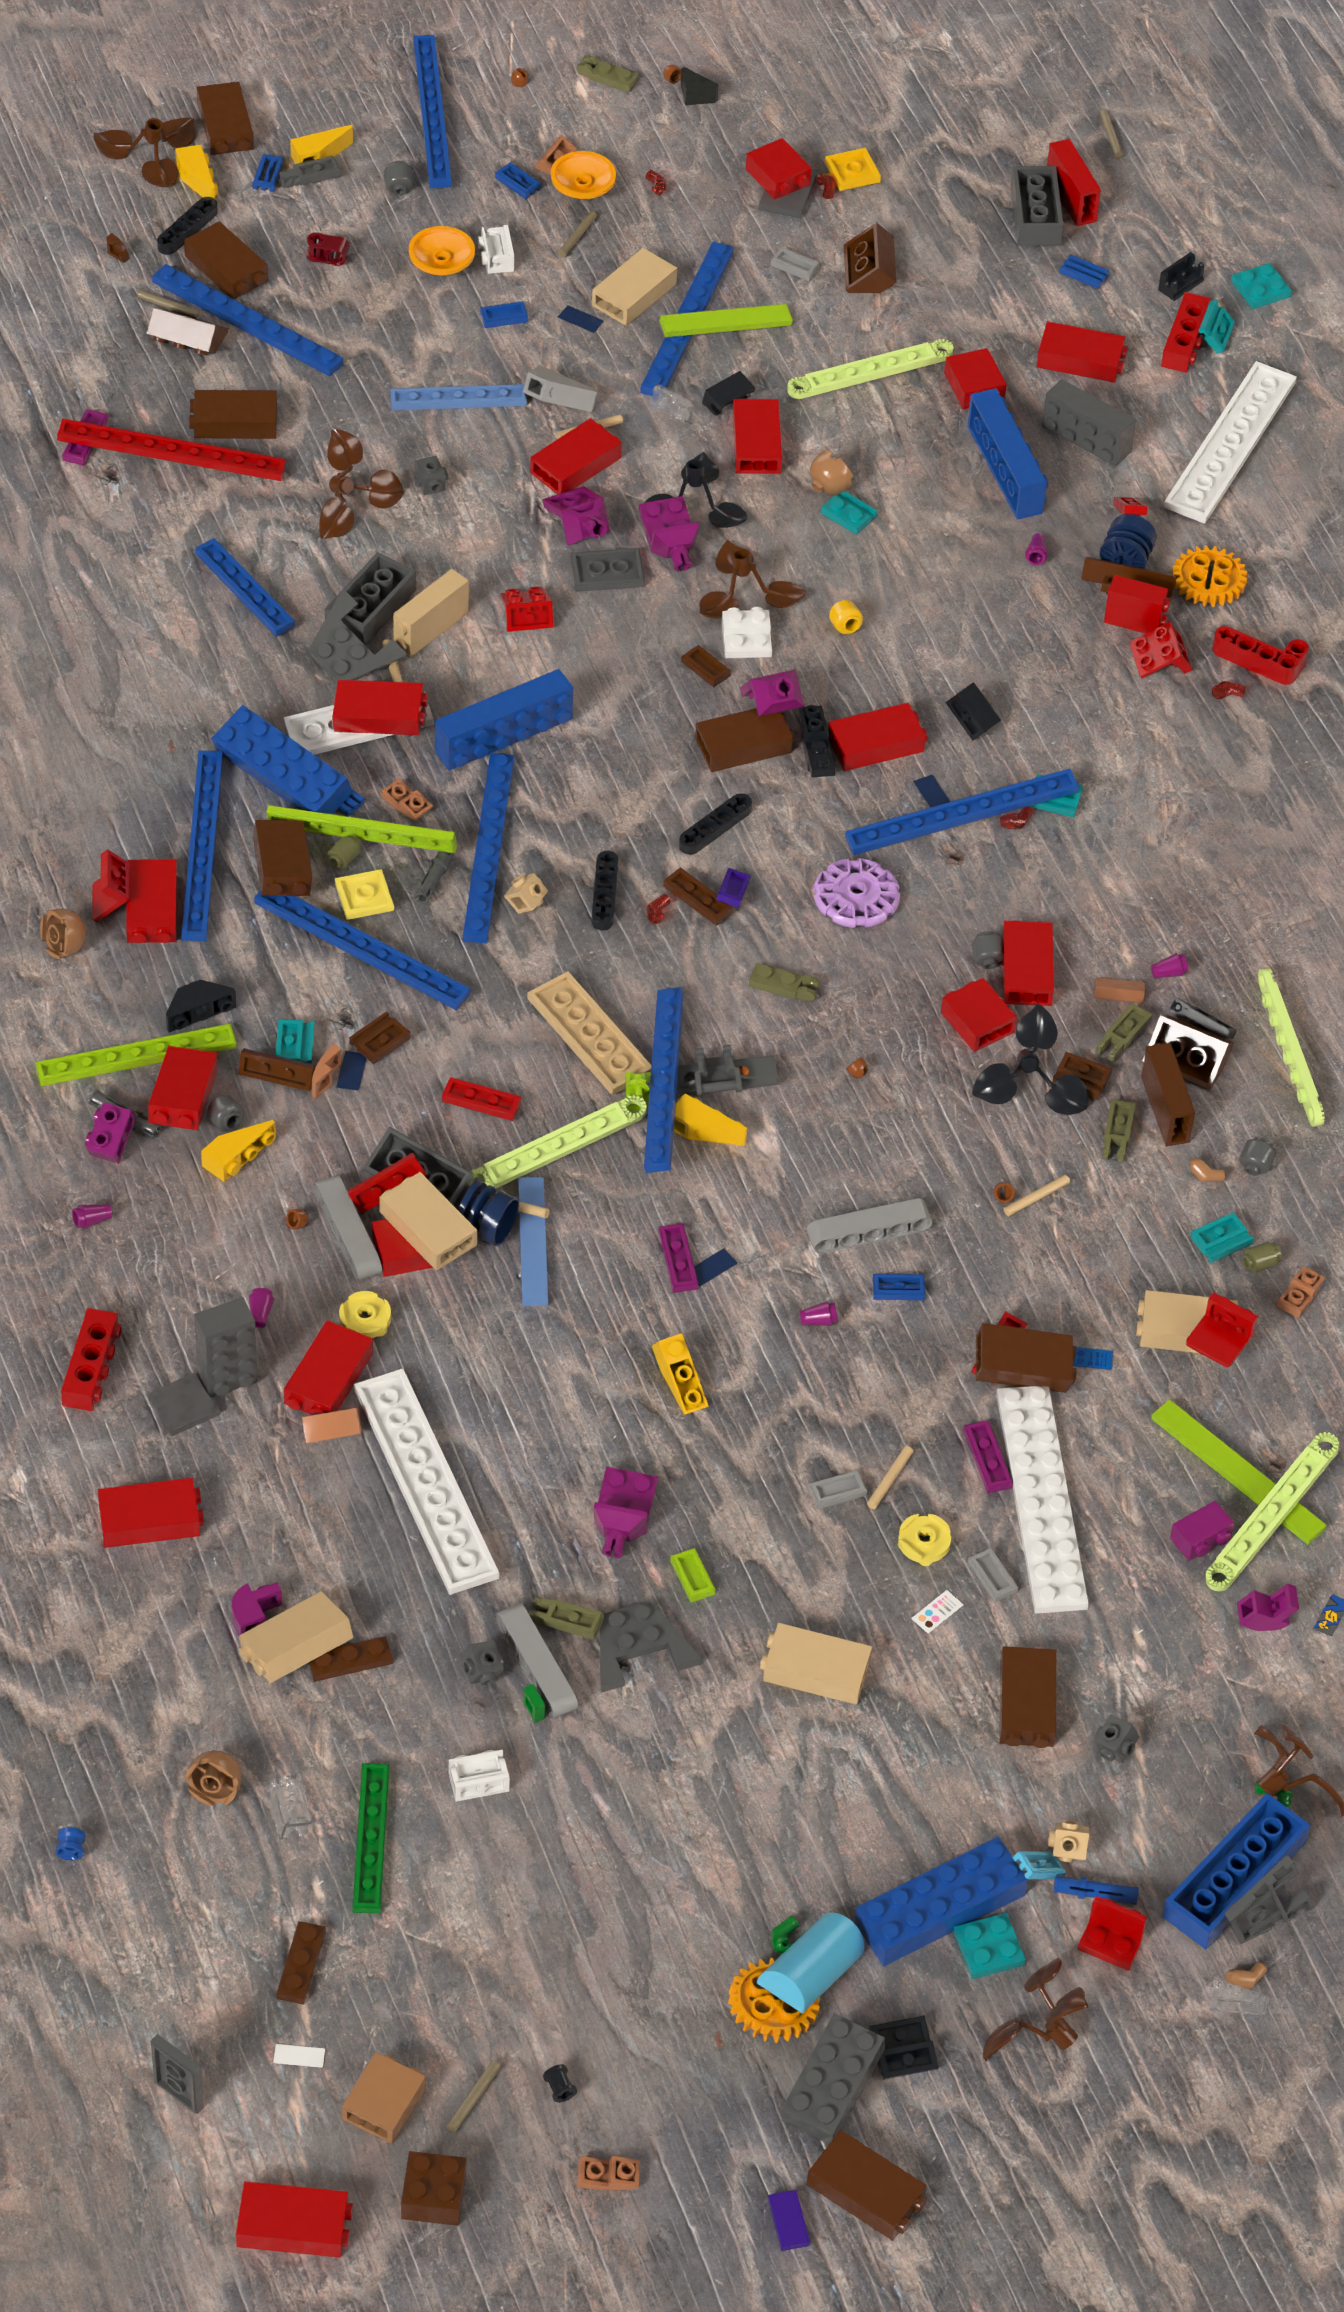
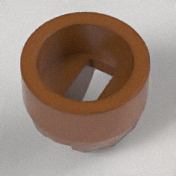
M675 65L666 66L663 71L664 78L671 84L677 83L681 78V69Z
M517 68L512 72L511 83L516 87L526 86L528 84L527 71L523 68Z
M860 1057L849 1065L846 1070L854 1078H862L868 1072V1066L864 1059Z
M1000 1182L994 1187L993 1195L999 1202L1007 1203L1013 1199L1014 1189L1009 1183ZM1001 1186H1004L1005 1197L1001 1198Z
M291 1209L286 1215L287 1225L292 1230L304 1228L308 1223L309 1217L302 1209Z

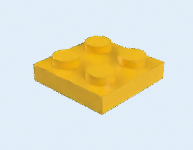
M866 148L825 156V164L839 191L880 183L881 175Z

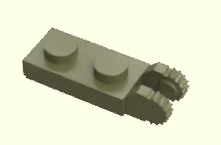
M588 54L582 58L583 62L579 63L576 68L579 74L590 78V80L627 93L638 81V73L601 60L599 61L595 56Z
M756 963L748 986L788 998H797L811 1002L815 1000L817 994L814 990L819 989L821 981L810 975L803 976Z
M1131 1003L1105 1032V1036L1098 1043L1095 1052L1101 1055L1111 1042L1115 1047L1110 1051L1108 1059L1115 1062L1122 1051L1126 1050L1152 1021L1153 1015Z
M1111 1099L1103 1140L1105 1144L1102 1159L1108 1160L1111 1150L1110 1144L1120 1146L1117 1158L1118 1162H1123L1125 1149L1129 1143L1136 1103Z
M535 1597L532 1601L533 1607L539 1611H528L533 1623L538 1626L545 1625L546 1627L595 1640L604 1621V1613L556 1599L549 1600L541 1597Z

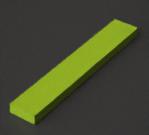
M787 304L661 315L659 320L665 337L791 326L793 321Z

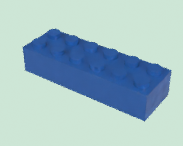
M997 389L971 394L967 427L1016 519L1042 514L1043 505L1046 503L1045 490L1048 487V480L1046 475L1042 474L1038 460L1032 456L1030 445L1025 443L1021 429L1017 428L1012 412H1009L1006 407L1004 397L1000 396Z
M557 669L435 720V753L450 771L478 758H483L497 750H502L516 742L523 741L535 734L545 732L559 724H564L573 718V686L561 670Z
M243 704L211 738L216 750L223 751V757L298 810L333 814L353 792L345 776Z
M1266 1793L1165 1900L1162 1917L1206 1950L1229 1925L1224 1913L1284 1857L1289 1855L1292 1858L1307 1842L1311 1825Z
M998 1836L857 1906L854 1924L858 1927L862 1936L884 1967L954 1932L955 1926L973 1922L1025 1896L1028 1879Z

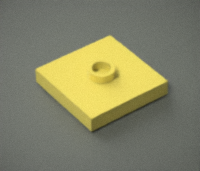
M382 869L335 878V886L346 920L394 911V904Z

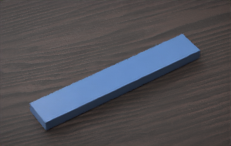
M525 384L390 389L391 411L527 406L526 394L523 393Z
M544 1177L518 1178L519 1202L545 1208ZM519 1212L522 1306H548L545 1218Z

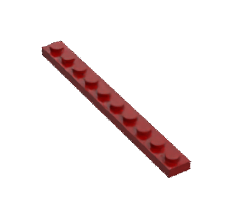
M63 418L57 433V441L276 481L282 480L286 467V459Z

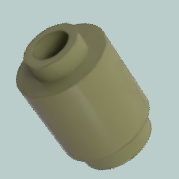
M352 835L342 837L327 853L330 865L336 869H346L360 854L362 848L360 841Z
M1265 1242L1248 1248L1244 1251V1256H1242L1245 1269L1252 1273L1274 1267L1282 1260L1281 1250L1275 1242Z

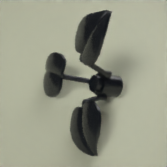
M702 452L686 463V466L681 471L683 483L678 497L683 496L687 483L691 487H700L703 484L710 507L714 510L708 515L710 523L720 528H729L748 520L746 512L736 504L723 502L718 507L715 506L707 483L719 477V468L708 458L705 452ZM656 494L648 498L644 503L674 497L668 494Z
M1036 1004L1030 1012L1021 1018L1016 1027V1038L1026 1049L1019 1052L1017 1056L1019 1064L1015 1065L1014 1072L1010 1074L1009 1067L1004 1063L988 1066L976 1079L972 1094L992 1104L1007 1103L1016 1093L1017 1085L1013 1078L1017 1076L1019 1070L1022 1069L1026 1073L1037 1071L1052 1088L1045 1095V1100L1050 1109L1064 1115L1080 1113L1088 1107L1087 1089L1084 1082L1076 1075L1065 1074L1060 1076L1054 1084L1039 1067V1059L1035 1052L1038 1047L1050 1049L1057 1040L1058 1031L1051 1014L1042 1005Z

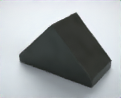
M686 67L681 68L680 85L685 105L708 104L718 101L719 84Z

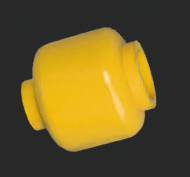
M849 600L837 602L832 606L829 613L830 622L839 633L845 635L856 632L863 622L862 612Z

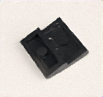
M925 2015L871 2025L869 2027L870 2031L885 2037V2050L878 2061L883 2080L939 2069Z

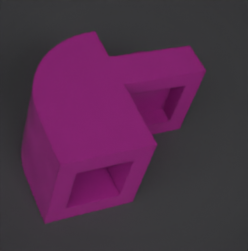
M277 1582L271 1585H263L255 1591H252L247 1583L236 1591L232 1599V1620L238 1636L265 1622L263 1612L282 1605V1592Z
M1286 1584L1271 1596L1255 1590L1237 1602L1240 1625L1255 1631H1275L1290 1625L1289 1616L1299 1610L1296 1586Z

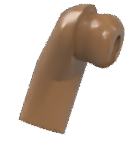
M1197 1157L1190 1161V1170L1200 1181L1218 1182L1225 1180L1224 1169H1211L1204 1160Z
M1256 1962L1249 1971L1230 1969L1226 1973L1225 1978L1227 1983L1233 1987L1251 1989L1267 1973V1968L1262 1963Z

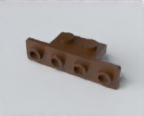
M1091 557L1085 558L1081 577L1082 580L1101 583V592H1106V595H1108L1114 575L1167 588L1168 598L1172 597L1176 576L1173 574Z

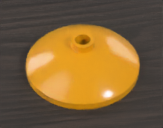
M575 151L561 156L554 162L551 168V181L558 191L568 197L583 200L593 199L611 190L616 181V170L610 160L598 153Z
M435 226L418 232L411 239L408 252L410 260L420 270L432 275L446 276L458 273L472 263L475 256V246L472 239L465 232L453 227Z

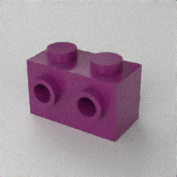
M103 1102L101 1109L98 1108L95 1112L93 1130L86 1136L85 1146L89 1154L119 1164L136 1119L133 1112Z
M1213 1501L1175 1522L1172 1525L1170 1539L1190 1561L1197 1556L1202 1557L1206 1555L1211 1548L1217 1545L1226 1544L1232 1537L1234 1522L1220 1505Z

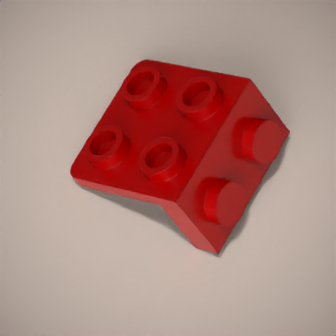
M1213 1292L1208 1299L1205 1315L1186 1339V1345L1220 1365L1230 1367L1254 1336L1258 1316L1249 1309L1242 1308L1231 1302L1228 1298Z

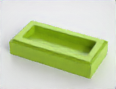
M695 1548L670 1556V1562L690 1603L715 1595L716 1589Z

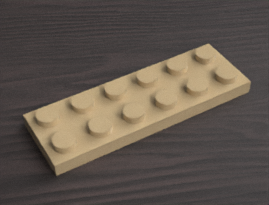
M568 971L527 992V999L611 1095L626 1089V1072L635 1074L651 1072L652 1065Z

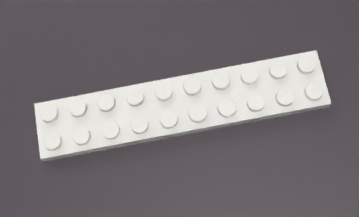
M1256 361L1166 498L1164 508L1205 524L1292 390L1297 376Z
M396 1370L354 1384V1391L449 1595L499 1579V1571L404 1370Z
M1030 1386L997 1389L996 1396L1010 1476L1013 1481V1493L1034 1612L1036 1614L1088 1610L1087 1593L1049 1387Z

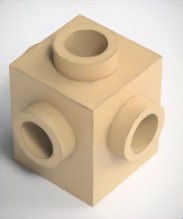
M534 873L525 876L521 874L512 881V886L504 897L515 911L521 914L539 907L543 903V897L548 890L543 885L541 879Z
M1063 1820L1062 1823L1056 1822L1055 1831L1050 1830L1048 1847H1053V1856L1058 1857V1860L1064 1862H1073L1074 1859L1086 1860L1089 1827L1080 1826L1078 1822L1072 1820Z

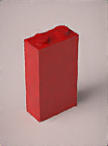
M1070 138L1050 143L1047 166H1056L1061 202L1076 226L1097 222L1101 193L1099 185Z
M1047 321L1038 350L1036 367L1115 383L1117 374H1122L1124 361H1121V359H1126L1128 346H1124L1125 336Z
M733 399L732 418L735 473L781 474L782 448L779 400Z
M590 418L531 456L530 473L556 494L573 490L621 459L622 442L618 437L605 430L601 424L596 423Z
M338 680L332 715L334 732L420 735L421 726H425L426 714L423 712V708L428 706V693H424L423 683Z
M909 702L829 721L828 727L829 741L844 771L924 752L925 742L928 739L925 728H921L917 712L912 710Z
M127 860L129 862V900L127 901L126 908L127 943L176 942L177 860Z
M1017 920L1004 921L1002 931L1004 948L1002 961L1003 1001L1005 1004L1012 1005L1040 1004L1042 1006H1052L1054 994L1053 923Z
M168 1046L148 1104V1123L198 1131L217 1074V1053Z
M326 1320L284 1387V1404L294 1410H301L311 1415L338 1411L373 1355V1338Z
M193 1478L97 1489L104 1548L200 1536L199 1526L204 1525L203 1509L197 1510V1504L201 1503L200 1488H194Z
M244 2181L236 2230V2245L239 2248L341 2258L342 2247H348L350 2230L345 2229L346 2220H352L353 2203H348V2192Z

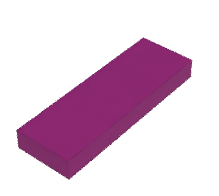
M86 409L80 422L105 426L108 421V414ZM68 443L62 454V459L66 462L84 466L94 447Z
M684 1223L660 1226L658 1233L673 1293L698 1290V1280Z
M989 1420L964 1425L963 1432L987 1494L1013 1488V1481Z

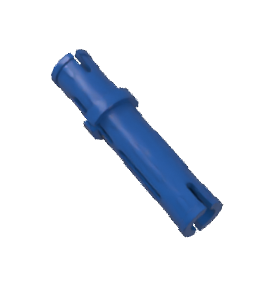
M1056 1875L1053 1892L1076 1895L1078 1899H1084V1897L1095 1898V1896L1111 1899L1112 1901L1136 1905L1139 1888L1088 1881L1087 1877L1075 1879Z

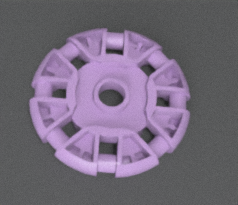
M847 858L828 865L826 871L819 873L813 886V892L816 894L814 901L820 912L825 917H831L832 922L848 928H855L856 926L868 928L886 921L887 916L893 915L896 911L901 896L898 892L900 887L895 876L888 869L884 870L881 868V864L863 858H858V860H849ZM850 870H858V873H850ZM858 889H860V890H862L863 892H862V893H859V894H856V893H853L851 890H858ZM837 905L840 907L839 910L835 909Z

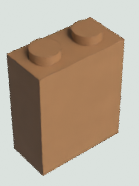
M375 2052L342 2105V2120L393 2144L426 2090V2076L414 2067L408 2068L398 2063L390 2055L383 2056Z

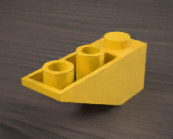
M348 125L290 139L291 157L294 163L298 164L329 156L335 157L353 143V126Z
M195 145L175 148L176 166L180 179L201 197H212L215 199V196L218 195V186L216 182H213L212 167L208 168V154L203 152L202 146Z
M684 1094L676 1103L675 1133L688 1140L742 1146L746 1144L748 1128L739 1121L730 1119L719 1110L712 1109L703 1104L699 1099Z
M270 1120L218 1136L201 1151L202 1167L223 1182L231 1176H235L242 1166L248 1161L255 1159L258 1152L265 1146L273 1143L276 1137L275 1121Z
M683 1334L660 1340L652 1345L660 1371L683 1414L686 1415L709 1407Z

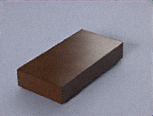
M699 645L681 657L683 664L713 688L731 676L730 669Z

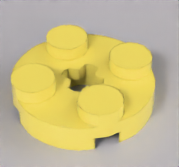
M360 1291L348 1296V1300L341 1304L339 1321L341 1326L370 1338L380 1337L386 1334L387 1328L390 1325L391 1308L388 1301L385 1299L383 1301L378 1297L377 1293ZM362 1312H367L368 1315H371L369 1318L360 1317Z
M919 1514L908 1517L901 1524L898 1547L909 1559L918 1562L922 1566H930L933 1562L945 1557L949 1552L951 1531L948 1524L934 1514H928V1517H919ZM928 1535L930 1539L928 1542H923L919 1536L926 1537Z

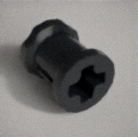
M564 2064L555 2065L543 2074L544 2081L549 2083L553 2091L552 2098L554 2102L558 2103L571 2099L577 2093L576 2086L571 2085L567 2076L568 2069Z

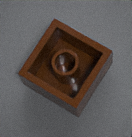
M409 2151L401 2200V2219L459 2226L467 2158Z

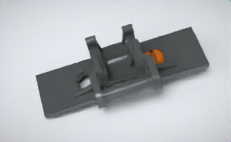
M723 1045L721 1057L706 1058L704 1049L696 1048L697 1064L678 1066L676 1096L696 1094V1097H700L702 1093L736 1090L737 1093L742 1092V1089L778 1085L774 1055L733 1060L731 1045ZM695 1076V1080L685 1081L687 1077Z

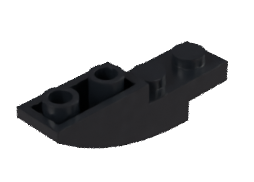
M809 705L798 708L804 755L811 777L835 776V764L829 744V732L822 705Z

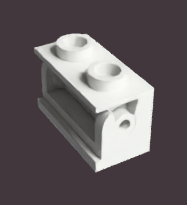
M508 225L489 228L486 230V233L484 227H482V234L478 236L479 250H483L481 252L482 265H486L487 273L513 272L514 252Z
M487 1750L481 1754L460 1755L454 1759H449V1778L455 1802L509 1792L510 1777L505 1759L503 1758V1750Z

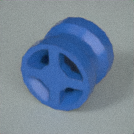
M74 1827L60 1829L58 1832L60 1843L56 1846V1855L65 1860L81 1859L84 1854L82 1844L85 1842V1832Z

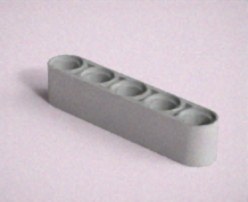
M336 1175L314 1182V1190L318 1202L355 1279L358 1281L382 1273L379 1256L341 1177Z
M917 1198L818 1219L811 1222L806 1230L816 1253H827L923 1232L929 1229L933 1222L925 1201Z
M519 1603L497 1612L495 1617L498 1627L528 1680L535 1686L549 1716L553 1719L577 1709L578 1702L571 1686L523 1604Z

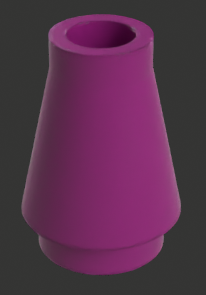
M1039 533L1032 536L1025 551V557L1032 565H1041L1048 557L1045 537Z
M1175 953L1151 965L1154 979L1179 977L1189 972L1183 953L1179 955Z
M109 1204L78 1205L77 1208L72 1209V1218L76 1228L85 1230L104 1220L111 1219L112 1211Z
M255 1288L252 1290V1294L249 1295L250 1312L255 1320V1328H264L266 1326L267 1318L274 1303L272 1291L266 1288Z
M826 1301L808 1309L800 1310L802 1326H832V1323H838L835 1302L828 1303Z

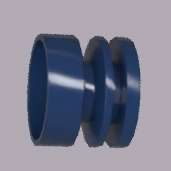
M1123 514L1116 517L1112 521L1107 536L1100 548L1099 556L1101 560L1145 568L1149 555L1156 543L1157 534L1155 528L1149 521L1137 515Z
M478 1180L466 1192L458 1211L477 1229L481 1240L491 1245L499 1246L506 1239L514 1225L519 1210V1199L505 1191H499L496 1194L494 1186H487L485 1182Z

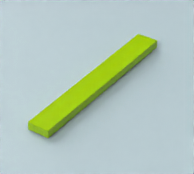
M268 805L266 811L268 820H303L305 832L339 837L352 835L359 840L456 853L457 849L455 832L270 805Z
M230 1023L35 1062L40 1086H46L162 1063L168 1046L209 1052L237 1047Z
M1170 1399L1152 1414L1151 1419L1257 1505H1260L1276 1485ZM1299 1502L1281 1523L1307 1545H1310L1327 1527L1324 1522Z

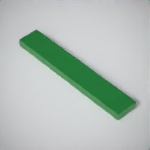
M362 1763L352 1913H381L390 1764Z

